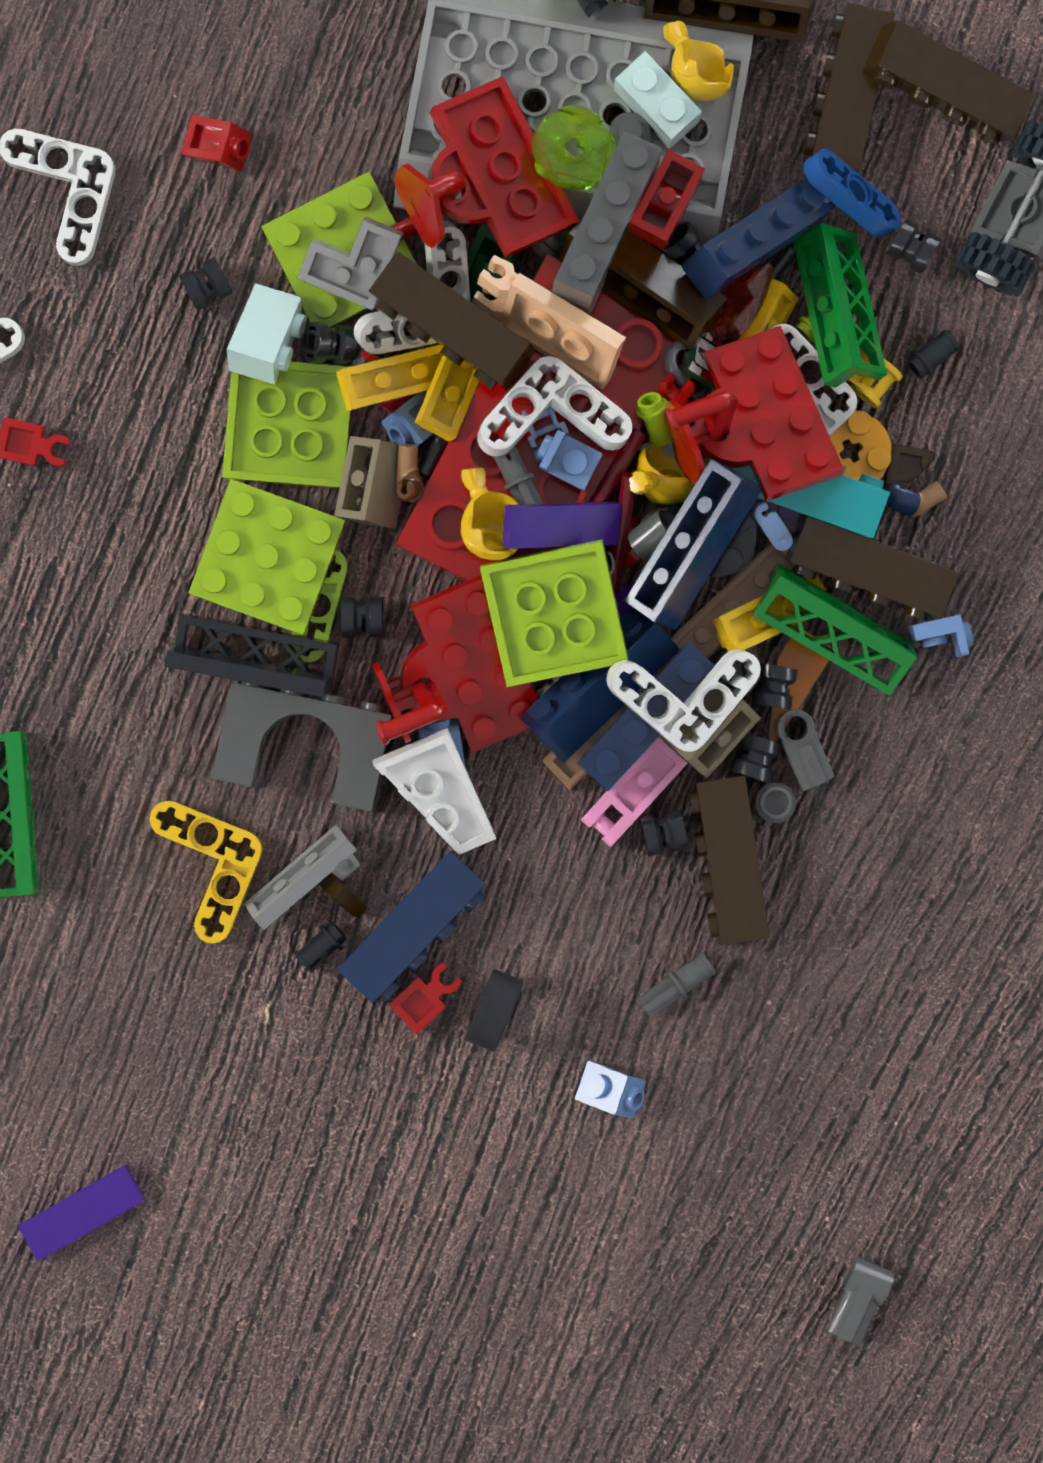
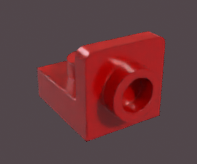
M191 115L181 154L189 159L221 164L233 171L241 172L245 159L249 155L251 133L232 122Z

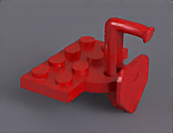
M503 76L433 106L429 114L447 147L440 151L429 169L428 178L408 163L402 165L394 177L397 193L410 216L403 221L389 226L404 233L401 241L419 233L421 239L428 247L433 248L439 245L445 238L442 218L444 214L453 221L473 225L487 222L506 258L575 227L579 222ZM461 192V198L456 199V197Z
M781 326L705 351L703 359L717 390L705 398L682 406L675 399L667 402L665 417L674 457L679 468L694 484H696L705 469L703 459L707 457L731 468L750 466L759 487L763 488L761 492L766 502L842 476L844 472L843 465ZM695 421L694 426L690 427L689 423Z
M482 575L410 604L425 641L411 650L403 662L401 674L386 681L378 662L372 664L380 689L394 718L385 722L382 720L377 721L376 729L381 742L386 745L389 743V740L402 736L405 743L411 741L409 732L437 720L444 721L457 718L469 749L474 753L529 729L519 717L538 698L531 682L510 687L506 686ZM410 707H412L413 709L412 711L405 713L403 715L400 714L401 711L406 710Z

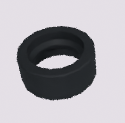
M496 969L492 971L465 1036L466 1041L495 1052L523 986L522 980Z

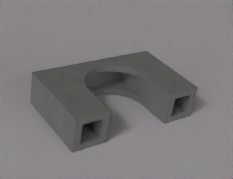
M626 131L623 132L554 279L552 293L588 315L591 314L603 289L609 266L625 229L656 173L662 151L661 147Z
M231 682L211 779L255 787L263 745L270 731L287 718L300 715L312 716L322 720L333 730L340 745L341 758L332 803L374 812L381 773L373 766L372 760L385 755L387 744H383L378 736L376 723L379 720L385 722L393 719L392 715L385 714L386 706L362 701L361 709L345 706L346 698L327 694L321 697L320 701L306 698L305 693L284 689L281 692L265 689L266 686Z

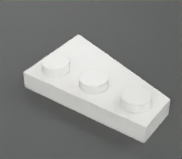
M448 728L372 760L373 766L397 787L398 792L421 812L426 821L458 854L496 839L495 832Z

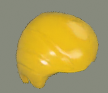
M682 21L670 22L664 25V38L675 48L671 63L672 80L695 102H710L724 96L731 87L734 71L732 63H729L727 67L725 66L724 50L710 42L690 39L686 25Z
M652 446L649 451L648 447H644L638 458L637 470L632 473L633 476L629 479L630 490L635 494H644L649 501L658 504L674 505L686 500L695 484L679 468L675 457L665 454L661 446Z
M476 467L461 470V480L470 491L471 501L468 503L461 520V536L465 546L470 552L480 558L488 560H504L509 558L518 548L509 549L503 546L505 505L519 503L513 497L504 493L488 491L485 486L486 474L484 468Z

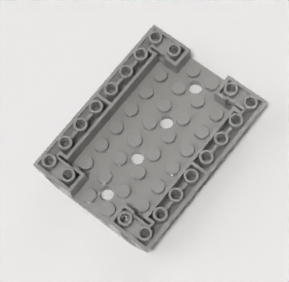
M428 0L398 169L408 163L428 178L429 169L440 151L447 147L429 114L433 106L451 99L442 90L443 84L447 79L452 77L462 79L466 84L465 92L503 76L580 221L584 217L615 151L609 138L610 126L604 121L603 113L612 106L622 108L625 113L633 112L614 91L615 78L645 51L671 78V63L675 48L664 38L663 26L670 22L644 19L645 7L620 2L614 3L606 0L608 5L590 18L587 17L576 0ZM686 25L690 39L718 45L725 52V66L727 67L729 63L734 65L731 87L724 96L710 102L693 101L702 111L699 122L706 127V137L701 141L694 142L684 136L670 149L705 168L703 178L679 224L685 221L690 222L698 231V238L701 241L708 242L716 237L719 231L754 35ZM530 92H539L545 97L547 103L541 111L530 112L523 106L524 97ZM650 130L648 142L662 148L656 169L657 172L668 148ZM395 187L393 208L406 210ZM461 192L456 197V199L461 198ZM572 227V228H570V229H568V230H566V231H564V232H561V234L565 237V239L567 238L568 233H569L574 227ZM647 242L648 244L656 248L658 251H660L659 247Z

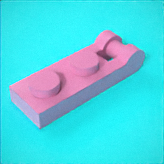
M658 737L609 791H606L582 817L581 821L589 828L591 826L595 827L604 836L602 840L611 847L687 765V762ZM610 805H613L623 815L615 824L603 814Z

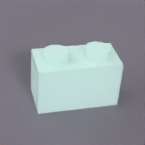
M646 51L615 78L614 91L634 113L641 115L648 122L650 130L669 150L699 123L702 111Z
M259 284L254 285L227 348L229 371L275 385L280 371L286 372L289 368L293 355L291 345L294 338L300 339L305 330L307 316L302 314L301 297Z

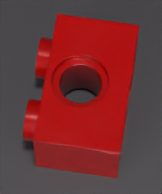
M668 149L630 221L628 232L665 250L703 178L705 168Z

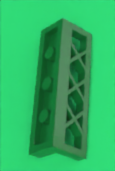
M820 223L794 242L823 383L824 385L836 388L854 375L880 380L887 375L856 233ZM836 242L844 245L846 258L838 250ZM843 275L852 284L854 294L845 284ZM851 311L860 320L862 330L853 320ZM859 347L868 356L869 363L862 362Z
M777 562L769 574L770 587L753 610V616L890 696L917 659L913 643ZM779 593L793 602L795 614L777 617L768 612L767 609ZM799 606L803 607L808 611L800 613ZM819 617L827 622L830 634L812 638L804 633L802 621ZM797 622L799 629L790 625V623ZM833 626L840 629L841 632L834 633ZM855 638L861 642L864 654L846 658L838 653L836 641ZM832 642L833 649L824 644ZM867 646L875 650V652L868 653ZM889 658L897 663L898 666L888 680L885 681L872 673L870 661ZM866 663L867 669L861 667L858 664Z
M4 732V734H0V743L5 742L7 763L0 771V780L2 779L8 784L10 804L4 811L0 809V824L3 820H6L12 826L13 845L7 852L0 847V854L3 856L0 859V868L7 860L15 866L16 888L0 889V897L39 894L27 732Z

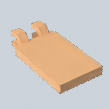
M494 255L490 260L488 270L492 273L500 274L502 278H494L490 272L483 270L479 275L477 284L482 287L484 293L493 295L496 299L489 300L483 293L477 291L472 303L528 341L535 350L545 356H552L562 360L586 381L603 390L612 377L626 337L521 273H515L512 263Z

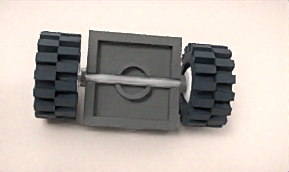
M1036 120L1027 122L1012 151L1014 153L1013 156L1018 158L1021 164L1007 160L970 231L971 233H969L955 260V266L961 269V272L965 275H970L974 281H980L988 288L990 286L999 293L1003 291L1006 295H1014L1015 297L1021 295L1035 268V263L1032 262V259L1024 255L1043 261V122L1039 123Z

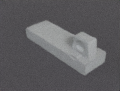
M336 824L247 900L244 905L257 924L265 930L330 873H333L343 881L360 866L353 854L357 849Z

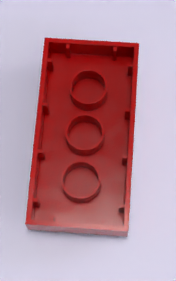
M547 254L533 281L552 292L554 279L562 262ZM602 290L590 316L626 338L608 384L603 390L593 384L591 385L630 417L633 425L632 428L641 431L645 423L643 419L637 416V401L646 393L657 392L660 394V384L667 377V373L664 370V357L669 346L676 342V340ZM535 350V353L508 391L499 385H496L491 390L481 382L479 383L456 439L450 441L446 446L425 487L424 494L418 500L396 542L398 548L463 582L481 575V564L501 561L480 558L470 552L463 542L461 520L468 503L471 501L470 491L461 480V470L476 467L484 468L486 474L485 486L488 491L504 493L513 497L510 490L505 491L504 486L507 484L494 457L488 455L479 447L477 441L478 431L484 419L532 365L540 358L546 357L544 354ZM679 351V352H678V354H677V356H676V362H677V360H678L680 354L682 353V351ZM555 372L543 373L539 384L535 388L539 394L549 381L555 380ZM575 394L570 397V405L575 411L584 413L591 409V402L585 395ZM517 397L512 400L513 410L519 415H522V411H525L528 415L534 412L533 403L528 398ZM598 408L594 418L590 421L592 424H595L597 418L600 419L603 413L600 408ZM555 411L554 414L558 423L565 422L571 438L603 453L585 491L540 469L541 462H537L527 440L528 437L532 436L529 430L515 446L528 473H533L535 476L532 481L543 504L589 502L619 449L606 450L600 447ZM550 415L536 421L533 424L534 430L537 431L553 424ZM505 419L504 424L496 432L490 430L489 439L494 443L498 439L503 440L504 434L511 423ZM615 422L611 426L607 425L605 433L608 436L614 433L618 434L620 426ZM556 429L538 437L535 441L538 450L547 434L554 438L557 432ZM561 547L518 548L507 559Z

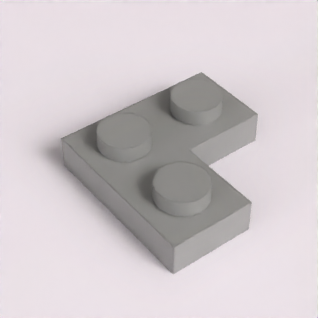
M366 217L362 221L351 253L314 238L310 243L298 279L373 310L378 300L370 294L369 289L398 250L404 233Z

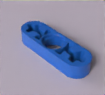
M822 149L804 162V173L809 183L870 234L877 238H883L900 226L901 217L895 204L832 151Z

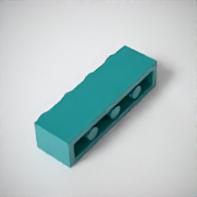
M750 466L732 468L758 485ZM861 473L858 481L842 474V476L769 502L873 539L890 492L882 489L885 482L883 480ZM760 492L758 498L765 500L762 492Z

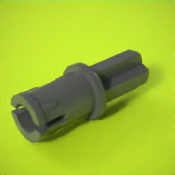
M516 446L506 453L510 461L507 460L506 455L493 456L507 484L504 486L505 491L510 490L513 498L519 504H543L532 481L535 476L533 473H528Z
M700 952L697 957L674 973L669 970L667 972L668 977L638 998L639 1003L650 1017L654 1016L683 996L686 999L688 997L687 992L710 976H714L716 971L706 956Z

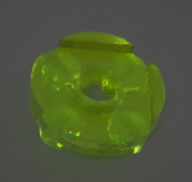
M574 105L562 107L548 115L539 124L533 136L532 152L535 158L536 172L541 177L549 179L555 185L565 189L581 190L592 188L603 177L616 149L612 133L608 134L606 128L602 125L604 120L594 111ZM571 139L577 141V147L583 150V154L573 156L568 153L565 145Z

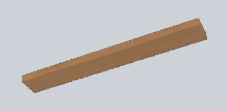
M770 543L671 637L677 647L681 650L685 644L690 642L708 659L721 647L716 636L718 631L712 621L763 596L770 587L769 574L777 562L792 571L794 563L785 559L788 550H777ZM674 656L653 676L654 678L674 658ZM641 687L636 693L640 695L644 688ZM624 704L564 764L552 752L542 760L569 790L587 774L576 763L628 706Z

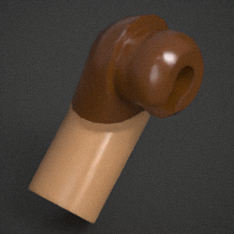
M398 444L396 491L401 500L408 502L418 501L425 490L423 479L417 467L418 445Z

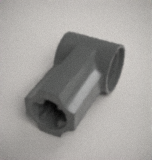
M647 501L640 524L628 533L630 545L643 560L649 561L679 512L680 502L674 505H665Z
M792 709L780 713L774 721V735L781 742L801 790L805 791L834 778L835 775L817 737L814 721L811 716L804 711ZM796 716L803 722L804 729L800 737L792 740L785 734L784 725L790 717Z
M856 1256L845 1276L842 1290L844 1291L826 1328L827 1331L845 1341L860 1345L877 1306L880 1307L884 1303L891 1289L895 1273Z

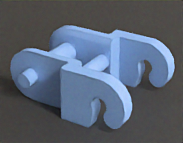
M551 406L546 409L538 420L550 415L553 424L537 431L534 430L533 425L529 429L532 436L528 437L527 440L538 463L542 461V459L536 457L538 448L535 441L539 436L556 429L557 431L561 430L570 437L565 422L558 423L554 414L556 410ZM522 411V415H528L525 411Z
M765 502L756 504L753 514L772 545L780 551L788 550L792 546L793 538L776 511L771 510L762 515V512L768 509V505Z

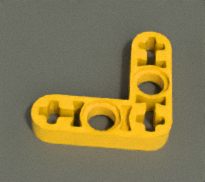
M160 802L154 806L150 814V824L154 832L174 842L219 859L195 918L194 928L198 937L204 942L212 944L221 942L231 933L262 857V842L252 832L178 802ZM170 807L176 810L174 816L185 822H188V814L194 815L196 818L188 827L187 840L180 837V834L184 831L180 827L170 826L167 831L162 828L163 821L158 819L159 813L168 812ZM205 822L213 824L218 831L217 840L211 846H202L195 837L197 827ZM226 829L233 831L229 840L243 843L245 838L250 839V847L255 850L254 856H246L243 861L237 859L238 852L229 847H225V855L218 853L217 850L225 840ZM227 875L234 876L240 883V892L233 899H225L218 893V882ZM211 898L221 905L233 906L231 915L225 910L222 911L219 923L224 925L223 932L216 931L213 936L206 934L208 927L202 924L203 919L212 918L217 909L215 906H209Z

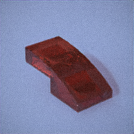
M770 261L758 265L721 290V293L728 297L727 302L729 305L723 310L714 326L708 331L715 342L740 337L750 327L760 311L769 290L774 270Z

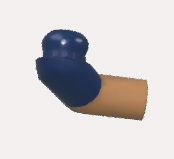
M937 481L920 492L904 488L901 483H893L886 488V491L890 492L887 500L888 506L895 512L909 516H919L947 498L944 489Z

